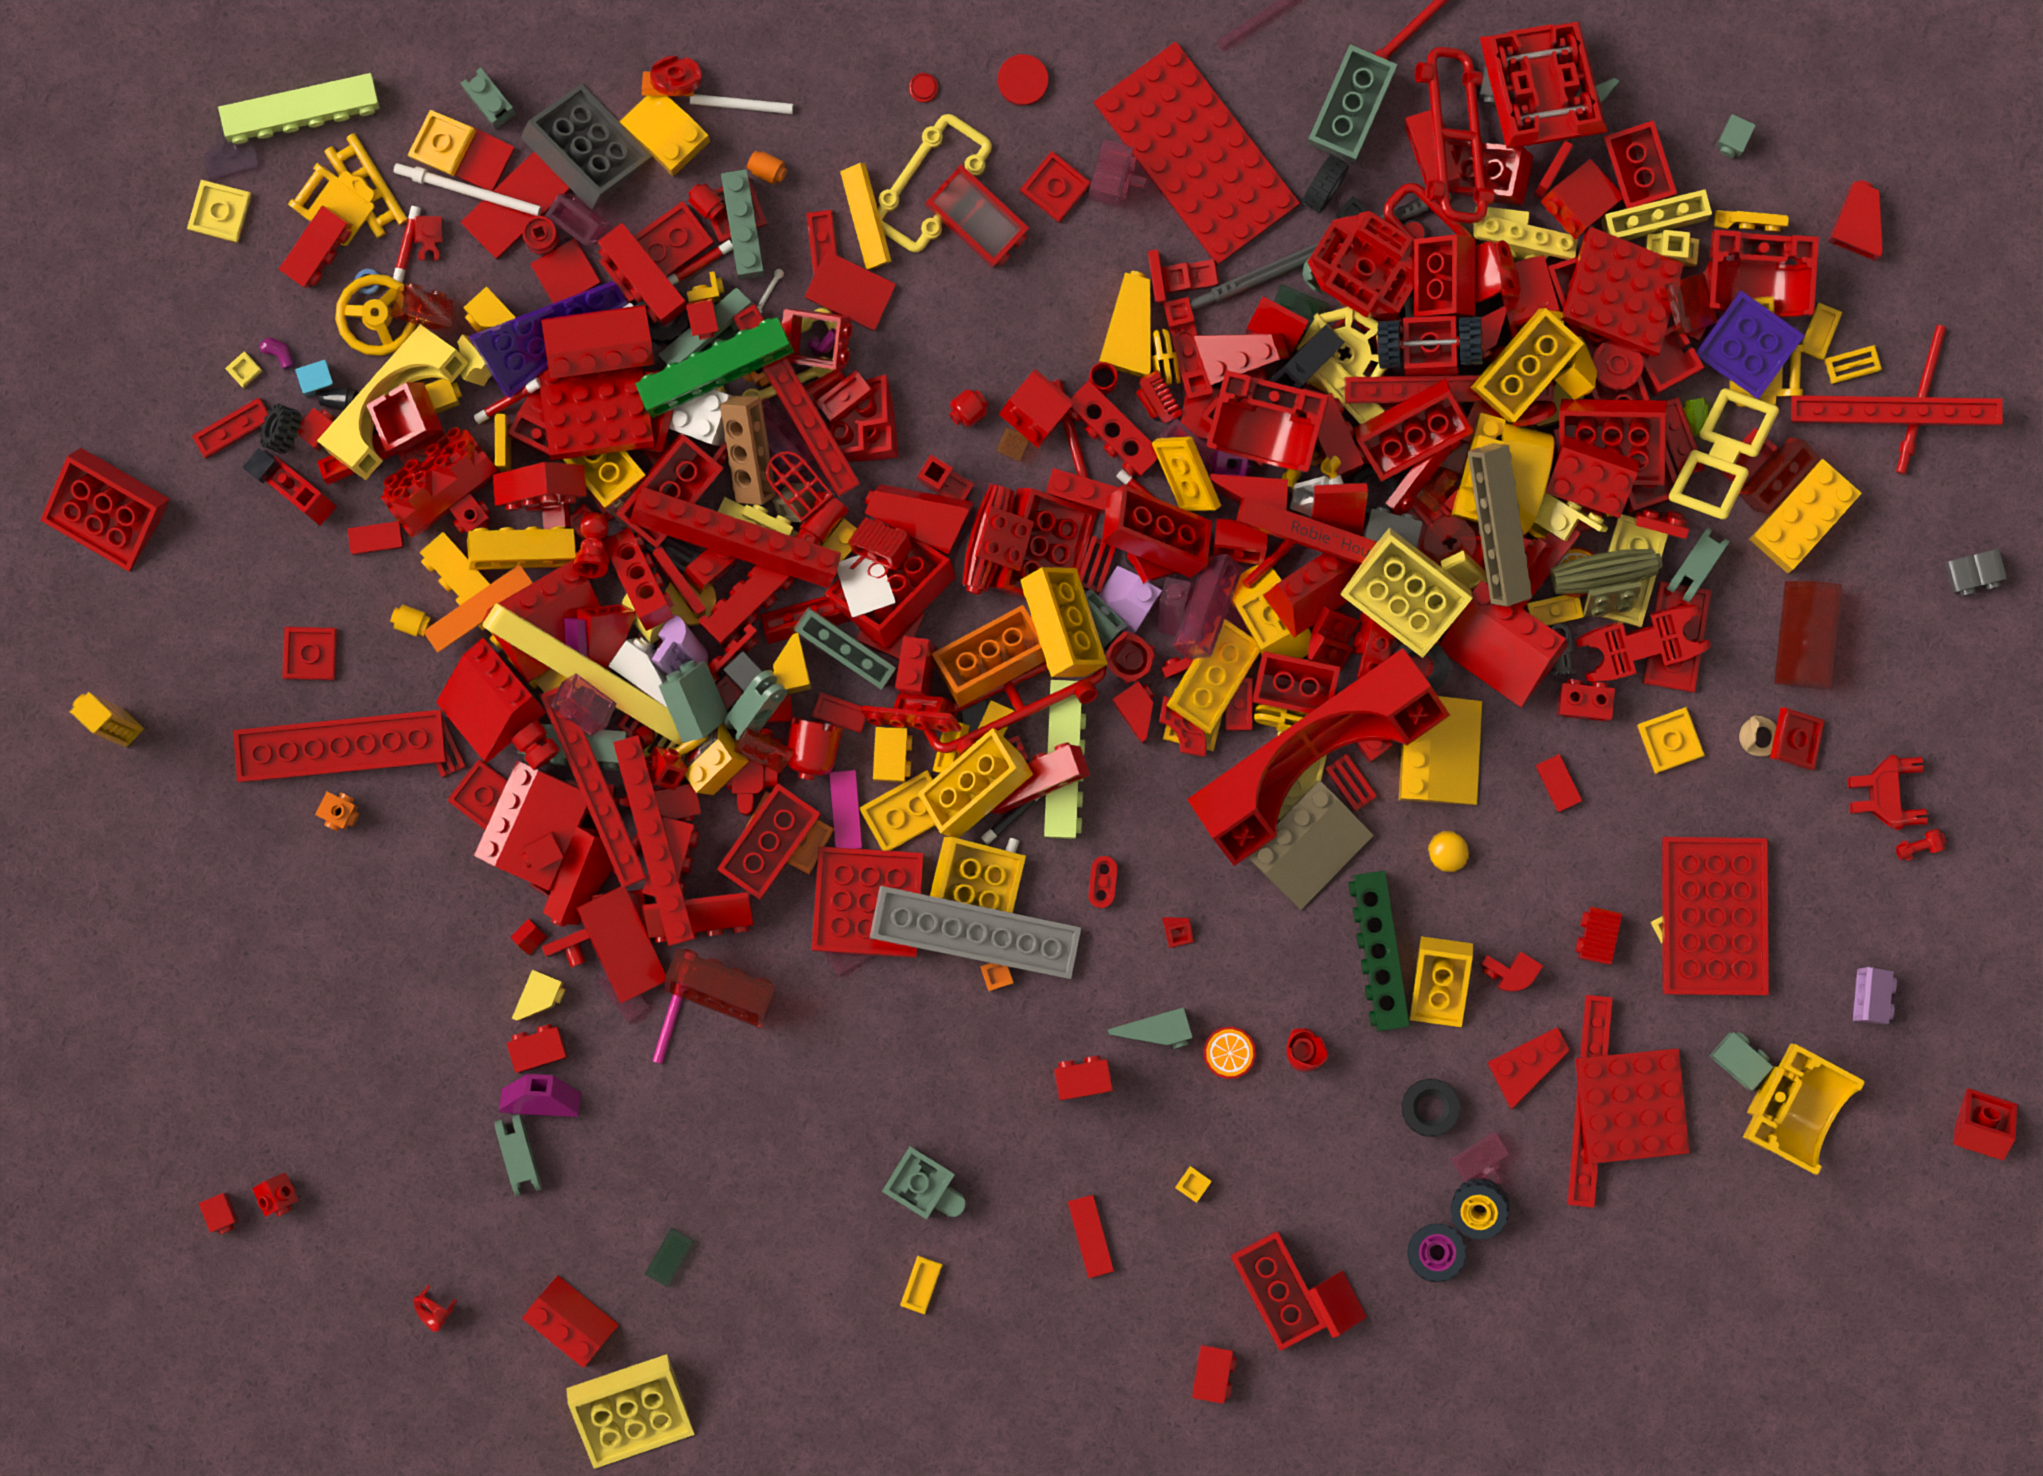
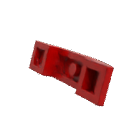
M1185 297L1164 302L1163 306L1174 352L1177 353L1180 376L1187 399L1192 400L1213 395V389L1194 336H1197L1189 298Z

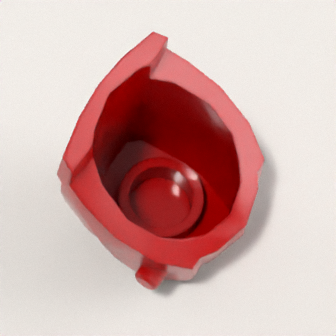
M1124 631L1107 650L1105 657L1108 665L1106 666L1116 676L1124 679L1123 681L1126 684H1129L1130 681L1137 682L1150 672L1153 660L1155 659L1153 653L1155 647L1153 645L1149 646L1136 634Z

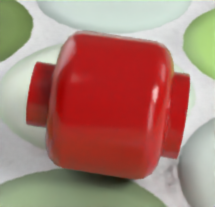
M966 389L950 401L951 412L949 416L957 426L962 424L970 428L986 416L988 403L978 390Z

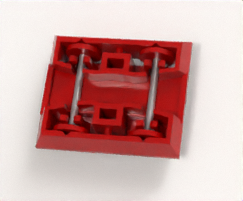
M1580 21L1513 30L1507 33L1479 38L1506 149L1608 132ZM1581 85L1582 93L1579 98L1576 97V93Z

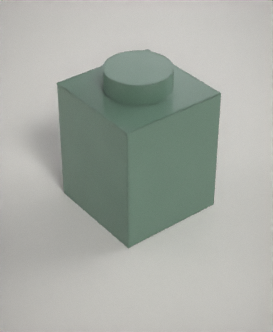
M1732 114L1722 131L1716 148L1720 149V153L1726 157L1734 158L1736 156L1739 158L1746 147L1755 124Z

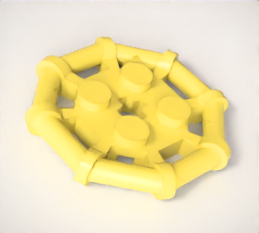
M1350 307L1323 314H1315L1312 324L1301 343L1297 344L1296 350H1299L1327 323L1346 318L1345 327L1334 329V331L1345 341L1340 348L1345 349L1346 346L1349 347V353L1352 354V357L1350 359L1345 358L1343 361L1340 359L1341 354L1338 350L1333 356L1353 377H1367L1364 372L1371 360L1379 362L1378 354H1372L1369 338L1376 336L1377 340L1378 321L1373 318H1365ZM1353 320L1370 328V330L1363 334L1352 327ZM1378 363L1371 377H1383L1387 368L1380 369ZM1314 375L1306 381L1307 385L1311 384L1324 393L1330 394L1328 389Z

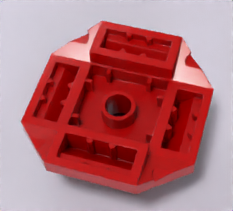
M1371 211L1333 220L1307 261L1321 290L1339 300L1341 305L1350 307L1365 318H1395L1414 288V239Z

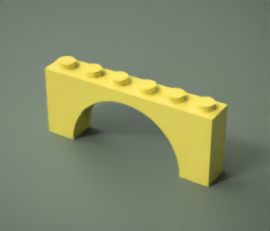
M419 325L317 441L332 456L364 480H367L383 461L376 454L373 447L372 433L374 422L367 404L383 395L389 394L388 392L406 382L433 377L442 378L452 383L469 363L455 348L422 325Z

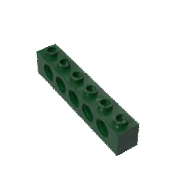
M1385 870L1353 875V881L1348 882L1350 896L1355 897L1357 907L1352 908L1354 922L1359 923L1361 931L1356 936L1358 948H1363L1365 959L1360 961L1362 974H1367L1369 985H1365L1367 1001H1372L1373 1011H1369L1371 1027H1376V1032L1409 1027ZM1370 892L1376 896L1377 902L1375 906L1368 907L1364 904L1363 896L1365 893ZM1371 918L1377 919L1381 924V928L1377 933H1372L1367 928V922ZM1375 944L1382 945L1385 950V954L1381 959H1376L1371 954V948ZM1379 970H1384L1389 975V980L1385 985H1380L1375 980V975ZM1383 996H1388L1393 1001V1007L1389 1011L1382 1010L1379 1005V1001Z

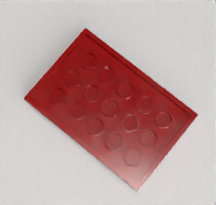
M1662 837L1663 995H1769L1767 838Z

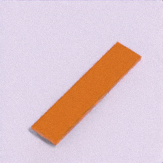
M519 564L428 627L423 633L437 653H439L484 622L483 618L489 608L533 582Z

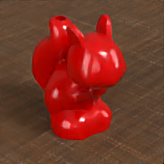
M585 511L584 517L581 520L580 531L585 539L581 543V549L576 552L573 565L575 572L580 576L595 579L607 573L610 555L606 552L602 541L609 532V513L607 512L601 514Z

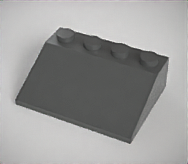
M582 83L530 119L521 135V139L591 210L611 197L652 158V155Z

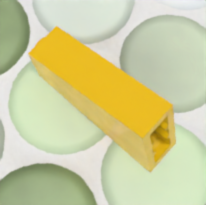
M1131 271V274L1125 272L1099 362L1111 363L1117 371L1138 377H1144L1150 374L1151 371L1150 279H1147L1143 273Z

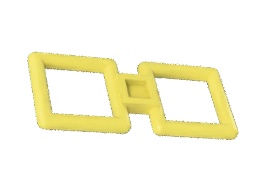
M1722 389L1700 432V437L1703 440L1712 442L1714 445L1709 455L1697 450L1690 452L1669 494L1670 501L1722 520L1726 519L1749 474L1747 468L1735 463L1740 453L1751 457H1756L1759 454L1779 413V408L1733 390ZM1728 400L1766 413L1751 445L1712 432ZM1697 462L1736 475L1721 508L1682 494Z

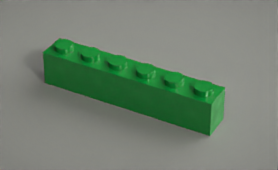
M778 317L774 319L768 318L760 322L759 326L753 329L742 330L735 337L727 341L721 340L714 343L712 348L706 351L692 353L688 359L680 363L675 362L667 365L659 373L645 375L635 385L647 412L652 418H655L794 353V350Z

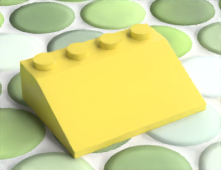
M1390 527L1375 544L1341 592V596L1422 658L1473 599L1469 588Z
M667 1354L566 1388L569 1408L594 1469L694 1435L689 1415Z

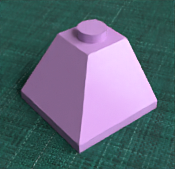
M1117 566L1098 596L1128 625L1123 632L1127 631L1135 634L1161 595L1162 590L1150 582L1143 584L1138 575Z

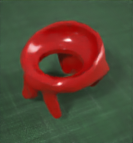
M428 1284L419 1296L413 1298V1304L422 1322L431 1331L439 1332L444 1326L446 1318L453 1312L457 1300L454 1299L449 1307L444 1309L431 1299L425 1297L431 1287ZM423 1304H425V1306L432 1312V1314L424 1308Z

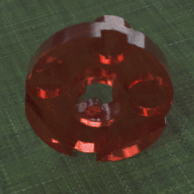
M1453 515L1439 517L1427 527L1423 539L1424 549L1427 556L1441 567L1442 560L1461 551H1465L1471 557L1476 547L1474 530L1463 518ZM1447 535L1457 538V543H1454L1451 549H1448L1447 545L1442 544V540H1445Z

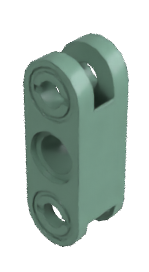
M1709 527L1705 530L1667 588V590L1674 593L1685 576L1693 580V583L1682 598L1688 603L1692 600L1730 542L1728 539H1725L1719 544L1711 539L1709 536L1712 529Z
M772 670L763 671L753 679L724 719V724L728 729L735 728L737 730L735 738L739 744H745L758 735L787 695V690L782 683L775 684L777 677Z
M521 1114L512 1116L515 1133L509 1135L503 1119L494 1121L515 1197L522 1195L520 1183L531 1180L536 1191L542 1190Z

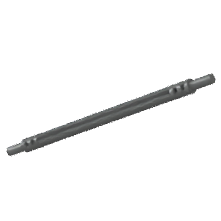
M1419 198L1394 209V215L1402 223L1428 212L1429 207ZM1384 214L1379 216L1380 218L1385 220ZM1318 243L1212 288L1211 292L1189 301L1192 311L1215 301L1219 303L1303 266L1312 255Z

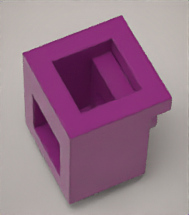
M1214 450L1211 473L1234 476L1249 475L1252 461ZM1229 459H1235V466L1232 468L1227 467Z

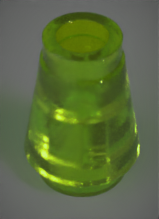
M1705 397L1684 401L1685 408L1683 410L1693 436H1700V432L1708 418L1709 403H1706Z

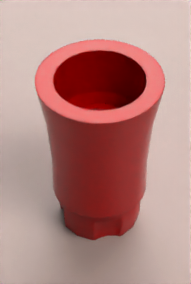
M818 492L822 500L829 495L825 492ZM831 496L819 506L818 510L813 511L805 518L795 538L820 546V544L825 542L837 524L849 513V510L842 502ZM815 499L811 509H813L816 505L819 504V501L817 499Z

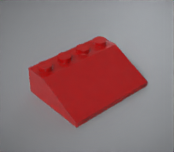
M1561 399L1559 410V449L1566 435L1639 460L1638 474L1633 485H1664L1667 401Z
M79 448L67 456L40 521L130 572L161 521L170 499L83 448Z
M1017 488L1013 504V514L1034 521L1021 572L999 565L990 588L1026 599L1020 580L1042 567L1077 568L1078 574H1080L1097 512L1033 488Z
M908 535L912 549L906 555L898 570L895 571L884 566V574L875 577L879 579L887 575V582L890 584L895 599L894 604L852 617L840 578L824 593L825 597L865 634L885 648L956 578L950 559ZM860 556L849 569L854 570L865 558ZM874 562L869 566L867 570L869 576H872L870 573L871 567L878 563Z
M574 559L498 603L566 644L564 618H577L578 609L601 607L589 580L575 572L573 568ZM494 606L487 610L483 621L486 620ZM492 633L526 683L552 669Z
M1481 580L1472 592L1473 599L1453 621L1440 646L1450 659L1522 709L1567 649L1568 644L1566 638L1518 605L1502 606L1491 604L1488 584Z
M484 638L463 654L436 701L486 764L507 747L516 734L546 713L545 709Z
M517 760L474 856L501 870L551 891L575 829L581 826L588 810L580 788L541 768L533 770L528 763ZM553 832L564 853V857L535 872L533 867L528 868L521 856L524 853L523 847Z

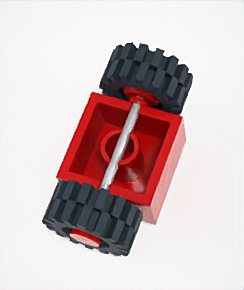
M1456 316L1403 318L1404 339H1401L1399 321L1378 322L1377 350L1380 369L1401 368V350H1404L1406 376L1458 375L1459 344L1461 365L1483 363L1481 317L1459 318V336H1457Z

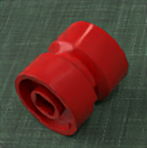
M535 216L524 224L522 230L523 239L531 252L544 256L558 247L559 234L552 221L547 217Z
M538 720L525 727L511 740L520 753H526L524 759L533 770H537L548 763L561 751L552 738H546L547 731Z

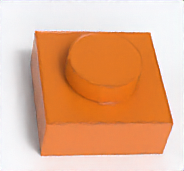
M994 963L980 966L988 991L1013 983L1008 966Z

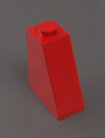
M1854 181L1850 185L1828 242L1877 261L1882 254L1879 190L1873 188L1874 185L1867 181Z
M623 604L577 610V618L586 621L589 659L610 672L612 671L609 665L625 642L636 616L635 610Z

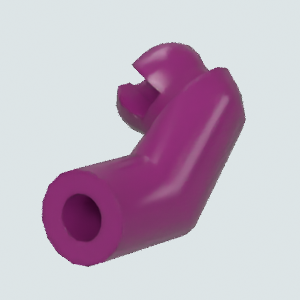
M831 328L822 341L819 337L814 336L808 343V348L812 349L815 355L831 351L835 345L836 329Z
M272 337L265 338L260 343L259 348L263 354L271 353L278 357L282 370L294 366L290 351L285 343Z

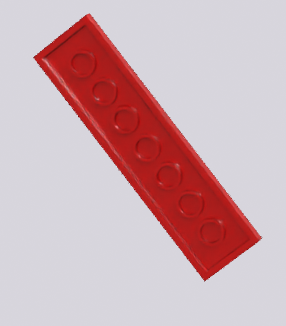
M442 710L233 730L238 783L446 762Z

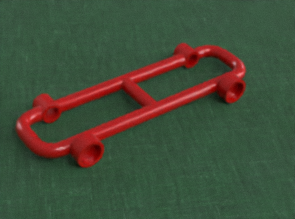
M1436 47L1428 54L1427 63L1418 62L1414 73L1417 83H1429L1438 180L1428 181L1425 195L1428 201H1440L1442 212L1450 220L1470 224L1479 223L1484 220L1487 215L1488 205H1491L1494 200V191L1486 189L1476 92V87H1480L1482 84L1483 75L1481 72L1474 71L1472 59L1463 50ZM1439 57L1458 59L1464 66L1462 84L1466 86L1470 131L1443 128L1437 59ZM1444 139L1471 142L1475 179L1473 200L1477 203L1476 213L1458 212L1451 207Z
M1045 661L962 707H959L957 702L952 703L951 699L945 698L947 706L944 713H950L955 717L957 712L1005 690L1016 711L948 743L941 742L934 729H926L924 733L935 751L951 753L957 750L961 756L992 728L999 731L1073 695H1076L1082 704L1092 702L1098 695L1094 685L1102 681L1106 675L1107 667L1104 666L1095 671L1094 674L1025 706L1014 685L1048 670L1047 662Z

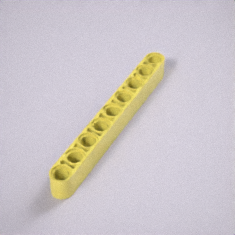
M498 603L494 605L484 621L483 627L678 745L682 743L675 723L666 706Z

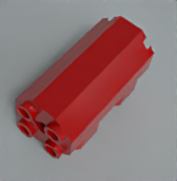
M458 427L450 429L445 436L426 448L427 458L425 461L419 462L417 459H411L397 472L385 478L383 482L385 490L381 499L397 521L403 525V528L411 538L415 535H420L448 514L450 507L469 493L473 495L493 480L494 474L500 473L468 430H460Z

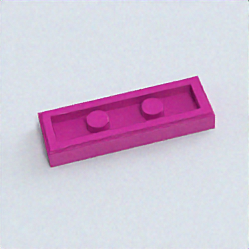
M856 770L830 772L836 848L862 849Z

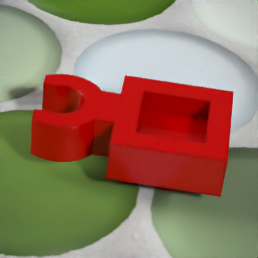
M441 216L414 217V242L422 243V248L418 252L419 261L425 260L426 251L432 253L433 261L439 259V251L435 247V243H442Z

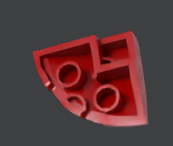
M886 374L866 380L873 393L832 424L830 420L826 423L847 462L899 457L894 407Z

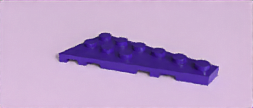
M610 281L468 337L504 395L510 398L548 368L541 319L619 309L626 306L628 302L618 285Z

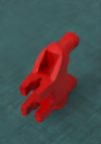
M1890 754L1870 775L1847 778L1848 788L1869 787L1870 801L1849 803L1850 814L1871 812L1894 830H1901L1904 826L1927 825V817L1916 818V816L1927 815L1926 808L1903 810L1901 808L1898 777L1904 773H1922L1923 765L1912 766V764L1923 763L1922 757L1899 758L1895 754Z

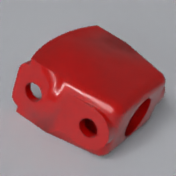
M1504 240L1498 242L1488 241L1475 246V304L1487 300L1499 292L1509 297H1516L1521 292L1519 274L1512 257V252L1508 243Z

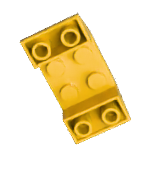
M1258 564L1221 585L1233 608L1236 607L1261 650V657L1263 651L1297 658H1304L1308 655L1311 638L1309 628L1293 638L1263 597L1272 587L1282 581L1273 568L1264 574L1250 589L1246 588L1242 581L1259 566Z

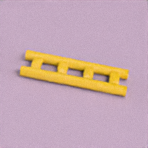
M353 133L346 138L350 144L348 147L337 153L334 147L331 146L324 152L339 176L342 172L348 171L343 161L356 154L363 167L352 174L362 178L369 176L376 186V189H374L376 197L372 203L382 197L390 209L377 218L372 211L366 219L378 239L386 234L382 226L396 219L399 225H402L408 219L357 135Z

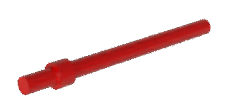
M1434 0L1395 38L1382 50L1378 49L1374 55L1389 61L1388 57L1449 0Z
M1936 325L1917 397L1928 396L1946 332L1945 326ZM1908 425L1905 440L1901 441L1898 451L1901 454L1896 468V473L1906 475L1910 457L1914 456L1917 446L1914 443L1919 425Z

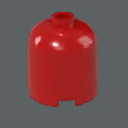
M792 717L786 751L788 766L792 770L799 772V778L814 780L815 776L829 774L835 765L843 727L814 720L809 722L803 720V718Z

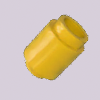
M402 604L400 609L395 607L390 622L394 623L393 629L415 637L418 635L424 637L423 631L429 627L431 617L426 616V613Z

